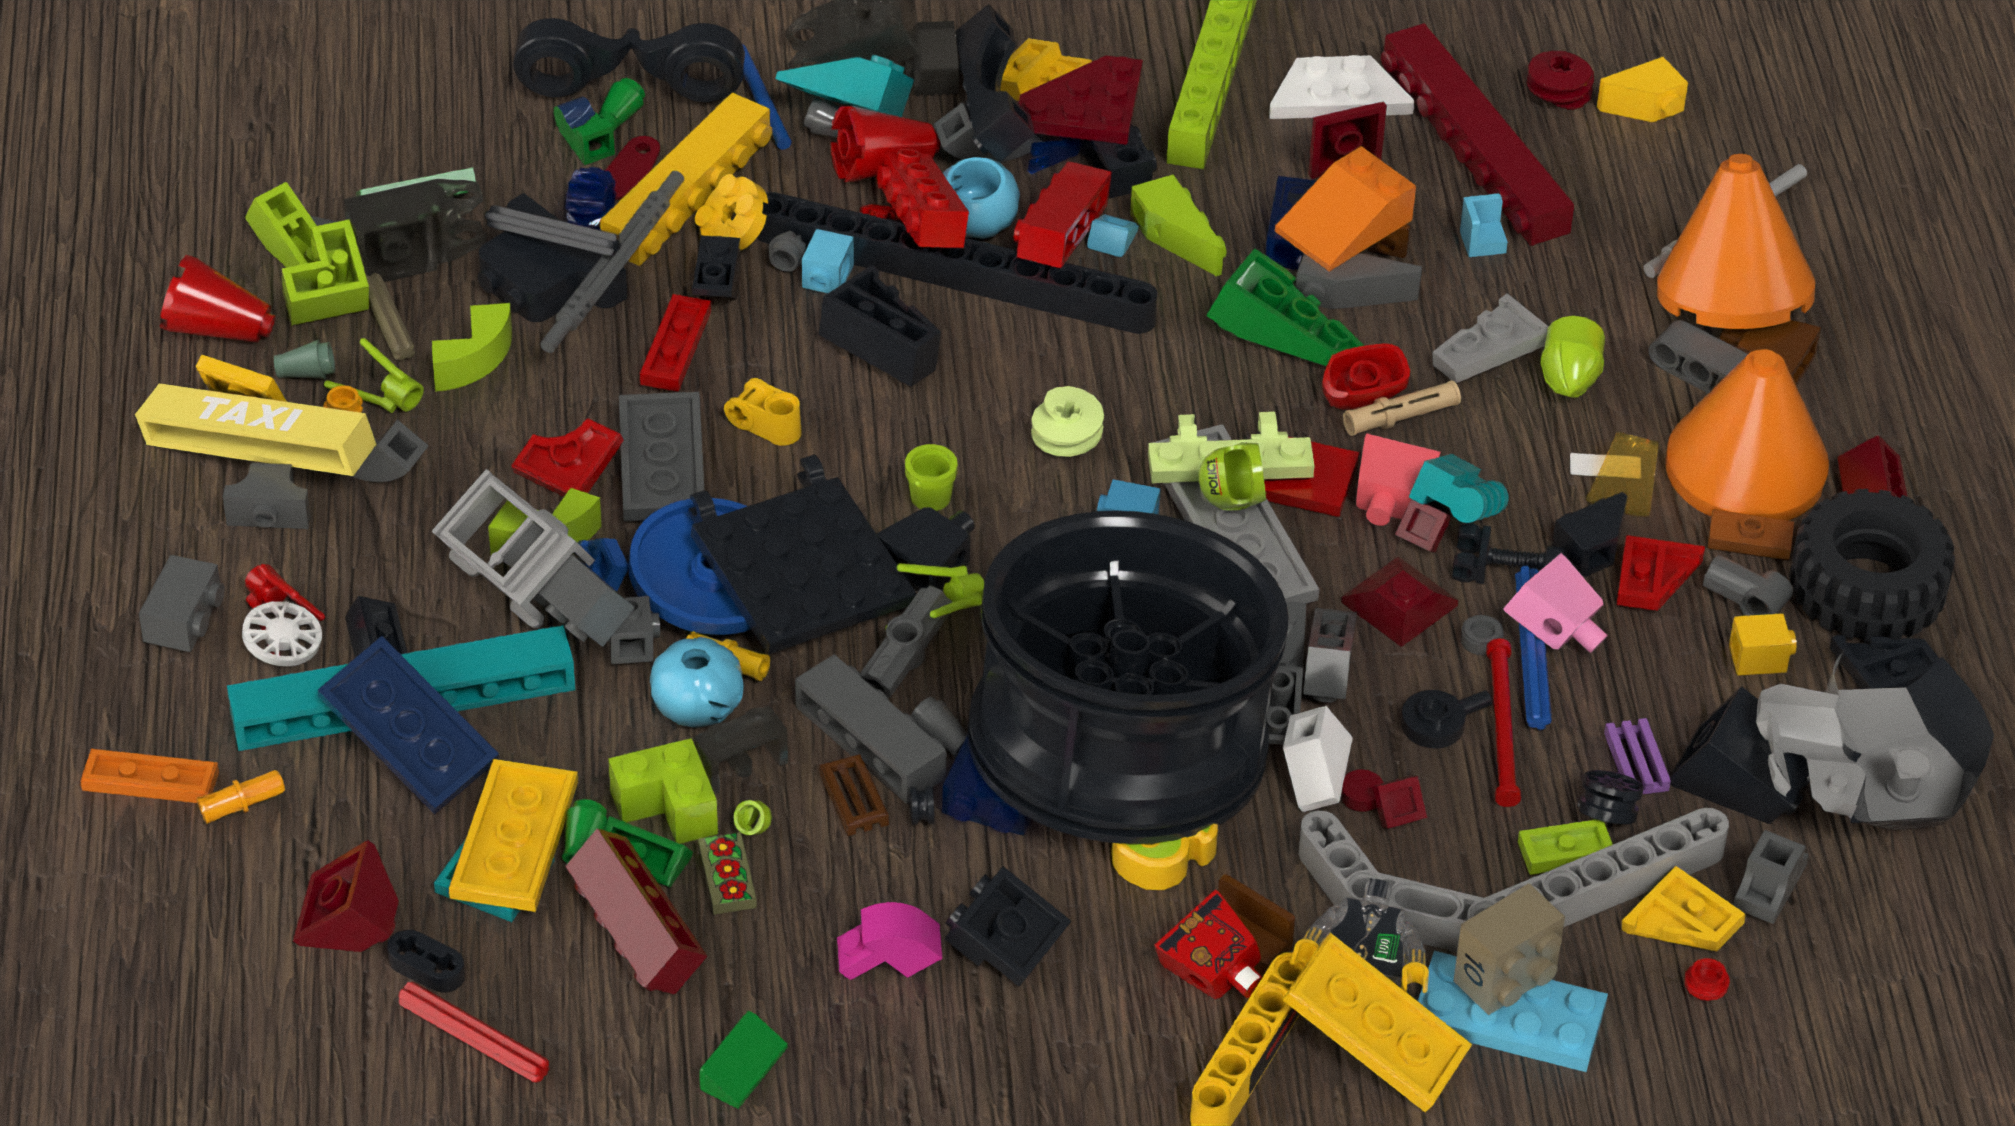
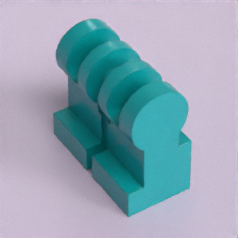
M1454 454L1424 461L1409 495L1410 499L1422 505L1436 500L1450 507L1453 516L1464 523H1471L1501 513L1506 508L1509 500L1507 489L1502 483L1495 480L1485 481L1478 477L1481 471L1480 468Z

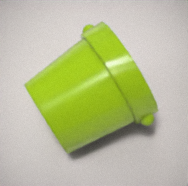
M936 444L916 447L907 454L905 459V476L909 483L911 501L919 509L924 507H931L936 511L944 509L951 500L954 480L958 474L957 457L948 448Z

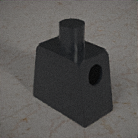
M924 507L878 532L877 535L897 565L916 564L954 568L967 566L970 561L969 533L974 530L975 525L972 518L964 511L960 510L948 519L933 508ZM903 572L913 589L917 592L921 588H928L930 585L943 591L945 583L951 580V577Z

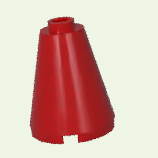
M841 106L836 111L832 121L831 130H838L837 142H831L832 162L836 175L839 179H845L844 182H855L877 176L879 166L884 165L885 152L898 153L900 149H913L921 154H930L934 158L935 153H938L940 150V140L930 123L855 106Z
M190 255L184 256L178 266L186 269L182 277L177 278L173 276L160 315V318L165 319V321L160 324V328L170 332L256 343L259 342L262 336L269 337L276 319L275 315L270 314L271 305L200 259Z

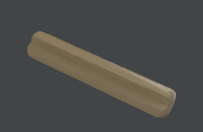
M373 273L371 276L366 275L369 285V305L394 358L398 361H403L405 358L411 359L415 354L413 350L414 344L381 275Z

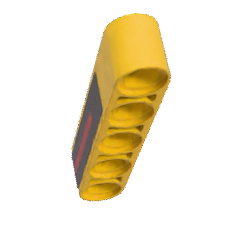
M1286 952L1278 955L1272 961L1194 1085L1190 1114L1191 1126H1231L1300 1015L1282 999L1302 972L1308 960L1298 959L1295 965H1291L1290 960L1293 952Z

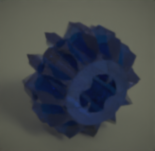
M596 167L580 168L574 171L572 179L568 182V192L565 194L567 197L565 205L567 222L601 230L600 220L616 205V182L610 171Z

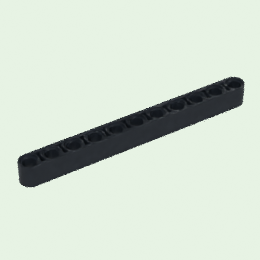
M766 192L768 204L763 202L762 213L767 217L765 225L757 237L763 243L770 244L775 236L792 231L796 235H801L807 249L816 229L854 237V265L868 268L873 265L881 272L1130 333H1147L1155 327L1158 292L1152 284L1145 281L1066 262L1062 268L1018 258L1016 250L965 238L964 248L918 247L911 234L907 232L905 225L901 222L777 192Z

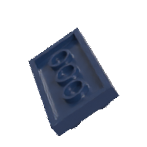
M383 636L318 689V697L434 814L439 812L489 769L493 759L499 760V753Z

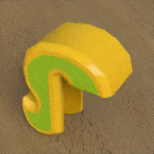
M1213 824L1199 831L1194 836L1174 841L1152 844L1112 843L1111 855L1113 866L1119 875L1132 884L1146 890H1166L1178 885L1185 878L1189 860H1196L1198 865L1205 866L1215 857L1218 824Z

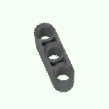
M1682 320L1673 322L1649 346V355L1656 366L1706 393H1709L1748 355L1742 350Z

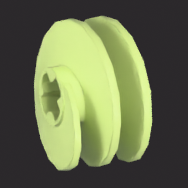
M1065 386L1056 387L1048 391L1044 402L1034 410L1032 416L1031 436L1035 445L1042 451L1055 456L1072 457L1086 453L1094 448L1102 438L1104 428L1102 405L1094 395L1080 388Z

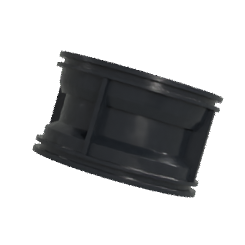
M1094 511L1053 519L1020 534L998 553L988 569L984 582L981 620L987 645L983 677L975 688L971 699L967 730L971 758L986 784L1008 805L1040 824L1073 836L1110 843L1148 844L1191 837L1213 824L1220 825L1241 811L1256 794L1263 779L1269 746L1266 721L1273 678L1282 661L1288 632L1289 615L1287 603L1281 588L1268 569L1243 547L1210 529L1174 517L1138 511Z

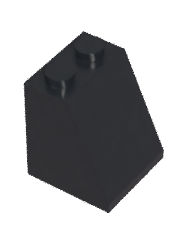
M1741 686L1698 726L1669 776L1671 780L1670 785L1771 824L1782 813L1787 816L1791 815L1801 803L1804 796L1799 791L1801 787L1804 788L1810 783L1808 763L1803 755L1789 752L1783 753L1791 789L1787 792L1786 797L1775 789L1768 766V758L1772 752L1768 740L1763 737L1756 724L1758 699Z

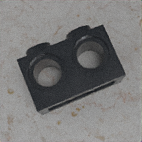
M1131 124L1128 144L1082 139L1081 152L1090 167L1112 172L1109 199L1131 194L1132 186L1152 181L1153 172L1157 170L1156 158L1151 149L1147 150L1142 142L1141 132L1137 126Z

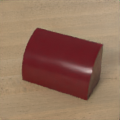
M1879 435L1837 457L1843 492L1847 491L1848 494H1853L1856 489H1868L1869 492L1879 493V490L1891 491L1892 496L1901 498L1904 495L1907 497L1901 458Z

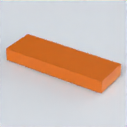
M91 749L80 782L82 791L197 803L196 798L213 793L219 775L218 762Z

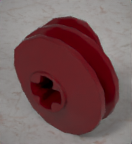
M1554 50L1542 52L1531 59L1528 65L1529 74L1527 75L1526 82L1529 90L1535 96L1550 101L1560 108L1569 110L1581 108L1590 101L1593 93L1594 71L1584 59L1566 51Z

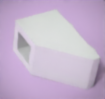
M1327 706L1291 715L1289 718L1283 750L1297 804L1302 812L1339 803L1353 737Z

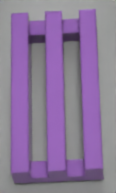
M1647 718L1638 719V725H1632L1630 720L1622 721L1621 727L1618 728L1615 727L1614 722L1606 723L1604 734L1618 772L1635 779L1620 740L1626 739L1634 765L1644 785L1643 794L1669 791L1671 780ZM1637 737L1640 738L1656 782H1653Z

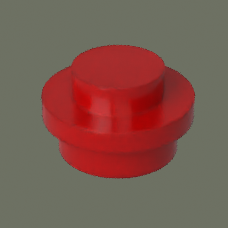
M1703 958L1694 962L1687 969L1684 983L1691 995L1701 1000L1711 1001L1717 1000L1727 993L1730 979L1722 963L1715 959Z

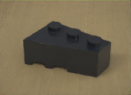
M871 265L823 296L819 335L912 387L936 370L941 331L914 305L907 306L899 298L900 291L894 285L887 287L878 278L879 271Z

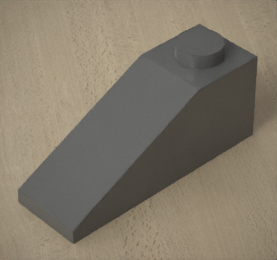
M1304 253L1297 272L1296 288L1305 297L1314 295L1321 302L1319 307L1328 309L1418 300L1420 293L1422 266L1359 253L1329 272Z
M1324 608L1315 609L1308 646L1303 694L1312 695L1313 699L1321 702H1334L1337 698H1346L1357 612Z

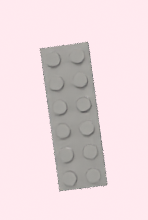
M1223 424L1197 431V436H1207V441L1232 440ZM1170 438L1163 439V440L1156 441V442H1152V443L1170 442ZM1199 482L1164 483L1185 521L1205 527L1230 539L1256 557L1275 578L1286 602L1307 604L1318 601L1319 587L1267 499L1246 509L1228 511L1212 505L1203 495Z

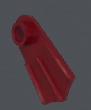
M637 136L629 140L595 182V188L605 193L612 201L621 200L653 169L660 154L659 142L650 136ZM640 151H648L647 153H638Z

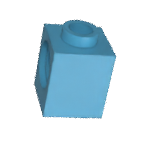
M816 229L802 257V288L829 293L845 283L854 266V237Z

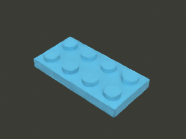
M1434 951L1428 968V991L1422 993L1421 990L1418 999L1420 1004L1472 1044L1587 1072L1606 1007L1607 993L1551 980L1543 986L1537 985L1522 994L1520 999L1509 1007L1503 1006L1488 1015L1453 981L1457 956Z

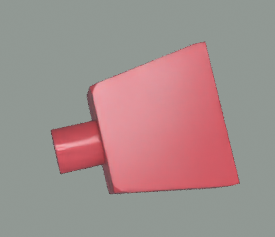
M1366 433L1358 479L1356 506L1359 509L1366 510L1367 519L1377 526L1387 525L1391 517L1402 519L1411 501L1409 495L1424 461L1439 458L1441 452Z

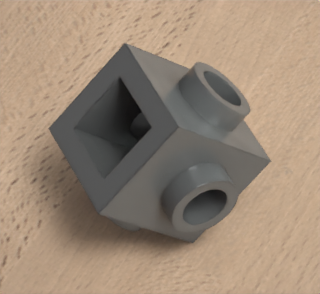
M649 596L626 597L625 599L635 608L608 640L611 664L653 661V638H660L659 613H651Z

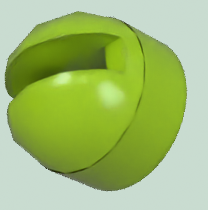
M746 800L736 807L733 819L736 828L745 835H758L769 828L772 814L770 808L765 803L758 800ZM759 814H760V817H759V819H758V821H757L755 827H754V828L751 827V825L757 820V818H758V816H759Z

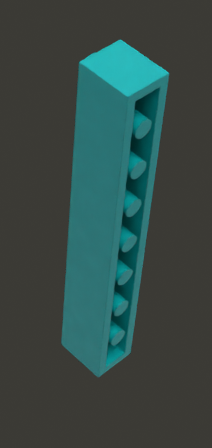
M564 625L401 654L457 712L576 690L574 661ZM348 664L227 685L238 751L352 731L318 697V689Z

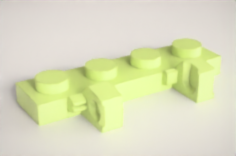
M1259 412L1258 431L1260 434H1251V439L1207 441V436H1197V426L1194 424L1195 414L1178 415V435L1170 436V442L1148 443L1151 483L1199 482L1200 465L1208 454L1215 449L1237 445L1241 442L1259 444L1264 479L1314 477L1315 465L1310 437L1288 438L1287 432H1278L1275 412Z

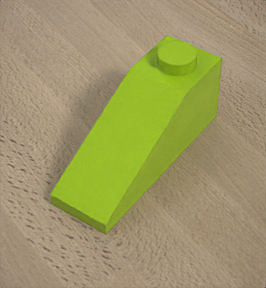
M285 182L254 198L245 219L265 248L286 267L315 262L312 254L311 227L317 225L288 183Z

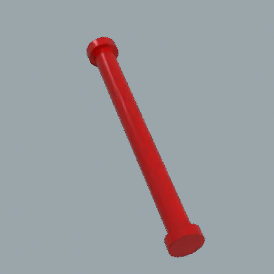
M1497 638L1489 641L1486 646V654L1491 660L1499 781V787L1495 790V801L1500 806L1513 807L1521 801V790L1516 786L1508 658L1511 656L1512 650L1509 641Z

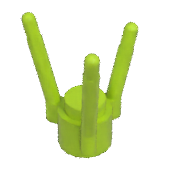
M362 338L360 340L361 346L389 374L381 385L384 398L356 389L363 401L379 405L390 413H393L397 407L405 412L412 410L422 398L424 393L423 385L398 369L367 339ZM329 380L324 382V386L328 389L343 385Z
M898 564L897 570L900 572L951 577L950 582L945 583L943 592L952 603L931 611V618L947 615L960 609L982 605L984 580L978 573L968 574L966 566L954 568L916 564Z

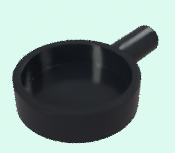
M1439 690L1417 692L1410 696L1403 705L1402 730L1409 740L1419 746L1433 749L1448 747L1462 737L1466 715L1491 706L1492 698L1487 690L1460 700L1449 693Z

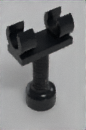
M1466 523L1459 526L1457 548L1462 553L1454 556L1452 577L1459 582L1476 580V583L1484 584L1486 568L1491 563H1497V565L1500 563L1504 565L1505 563V566L1509 564V566L1513 565L1514 567L1516 565L1518 567L1528 565L1531 569L1533 567L1537 569L1538 567L1539 570H1542L1559 554L1562 553L1564 555V547L1547 546L1546 551L1540 554H1534V552L1526 553V551L1522 553V551L1518 552V550L1514 552V550H1501V548L1493 549V547H1490L1491 526L1484 525L1481 528L1476 524ZM1480 551L1479 558L1471 554Z

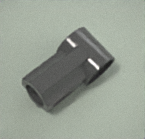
M1720 555L1714 558L1704 576V587L1740 604V608L1745 616L1778 614L1793 595L1791 583L1782 574L1775 571H1766L1760 575Z

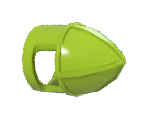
M1567 316L1552 322L1548 327L1545 349L1541 356V367L1546 383L1555 393L1577 398L1584 394L1603 372L1605 334L1596 322L1585 317Z

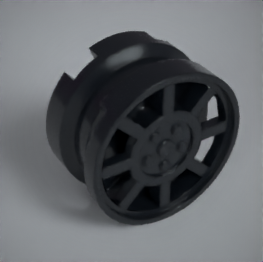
M1605 770L1585 772L1582 783L1585 793L1579 796L1577 807H1580V812L1591 818L1609 823L1631 824L1636 822L1639 812L1636 801L1642 798L1644 785L1640 781L1624 774Z

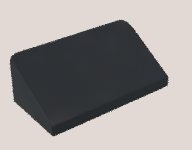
M358 596L345 616L355 658L381 636L400 654L408 653L395 603Z

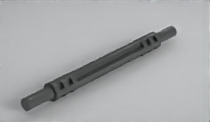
M672 171L659 189L652 191L618 234L620 236L619 243H621V249L612 257L602 255L556 315L557 322L540 343L544 351L548 353L554 352L568 332L576 330L670 206L669 200L684 182V176L680 172Z

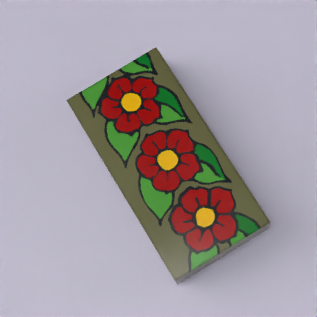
M741 832L698 839V849L713 915L757 908L756 894Z

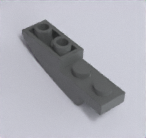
M1286 602L1289 620L1285 650L1282 661L1274 674L1266 721L1269 744L1284 745L1289 718L1291 715L1298 714L1301 711L1306 603Z

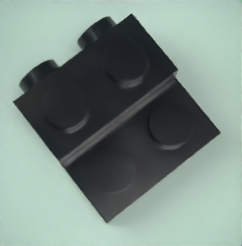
M1002 866L992 879L984 874L969 893L975 899L972 904L967 907L961 902L948 918L945 924L951 930L944 939L977 966H980L985 959L1020 987L1072 921Z

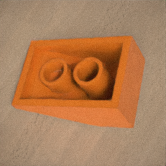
M1361 146L1334 162L1275 225V232L1330 272L1412 221L1416 185Z

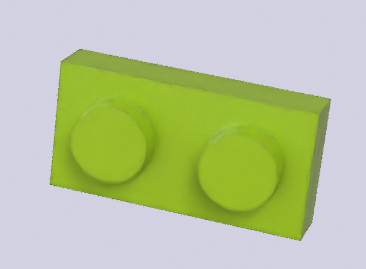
M1597 819L1519 831L1518 845L1530 875L1546 873L1613 845L1604 821Z

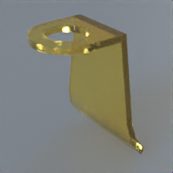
M1617 432L1586 500L1594 504L1602 498H1608L1623 491L1628 496L1625 514L1650 516L1657 453L1660 448L1659 442Z

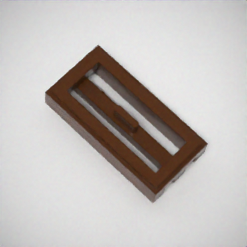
M860 754L820 765V777L848 836L855 835L856 828L860 827L863 828L864 832L873 830L872 824L879 823L880 827L889 825L888 812ZM853 767L873 810L872 812L867 813L849 775L848 768ZM833 772H837L857 816L852 815Z

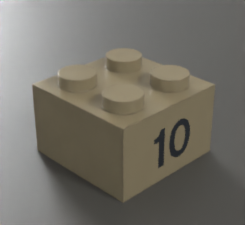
M1528 883L1461 924L1453 981L1488 1015L1503 1006L1509 1007L1520 999L1522 994L1537 985L1543 986L1547 984L1557 973L1565 916Z

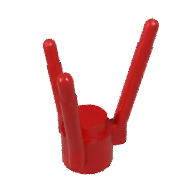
M268 564L258 565L246 576L245 586L250 594L245 600L252 609L271 601L283 602L287 596L296 604L308 610L319 621L325 619L324 613L301 596L272 566ZM259 625L261 630H266L265 626Z

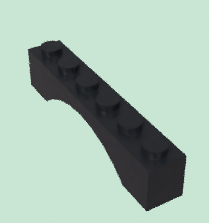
M988 4L955 31L958 45L956 51L960 56L961 64L959 68L964 77L962 85L967 93V100L965 102L970 109L971 117L969 122L974 131L972 139L982 153L987 155L990 152L1001 162L1035 135L1031 116L1007 91H1000L1002 76L1008 60L1016 47L1013 28Z

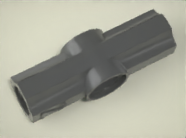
M931 585L928 588H921L904 613L893 618L888 623L886 638L861 671V678L874 689L881 690L887 698H891L910 670L919 667L924 662L925 648L949 616L947 614L937 618L930 617L931 611L952 603L942 590Z

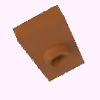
M1712 510L1707 548L1789 560L1794 522Z

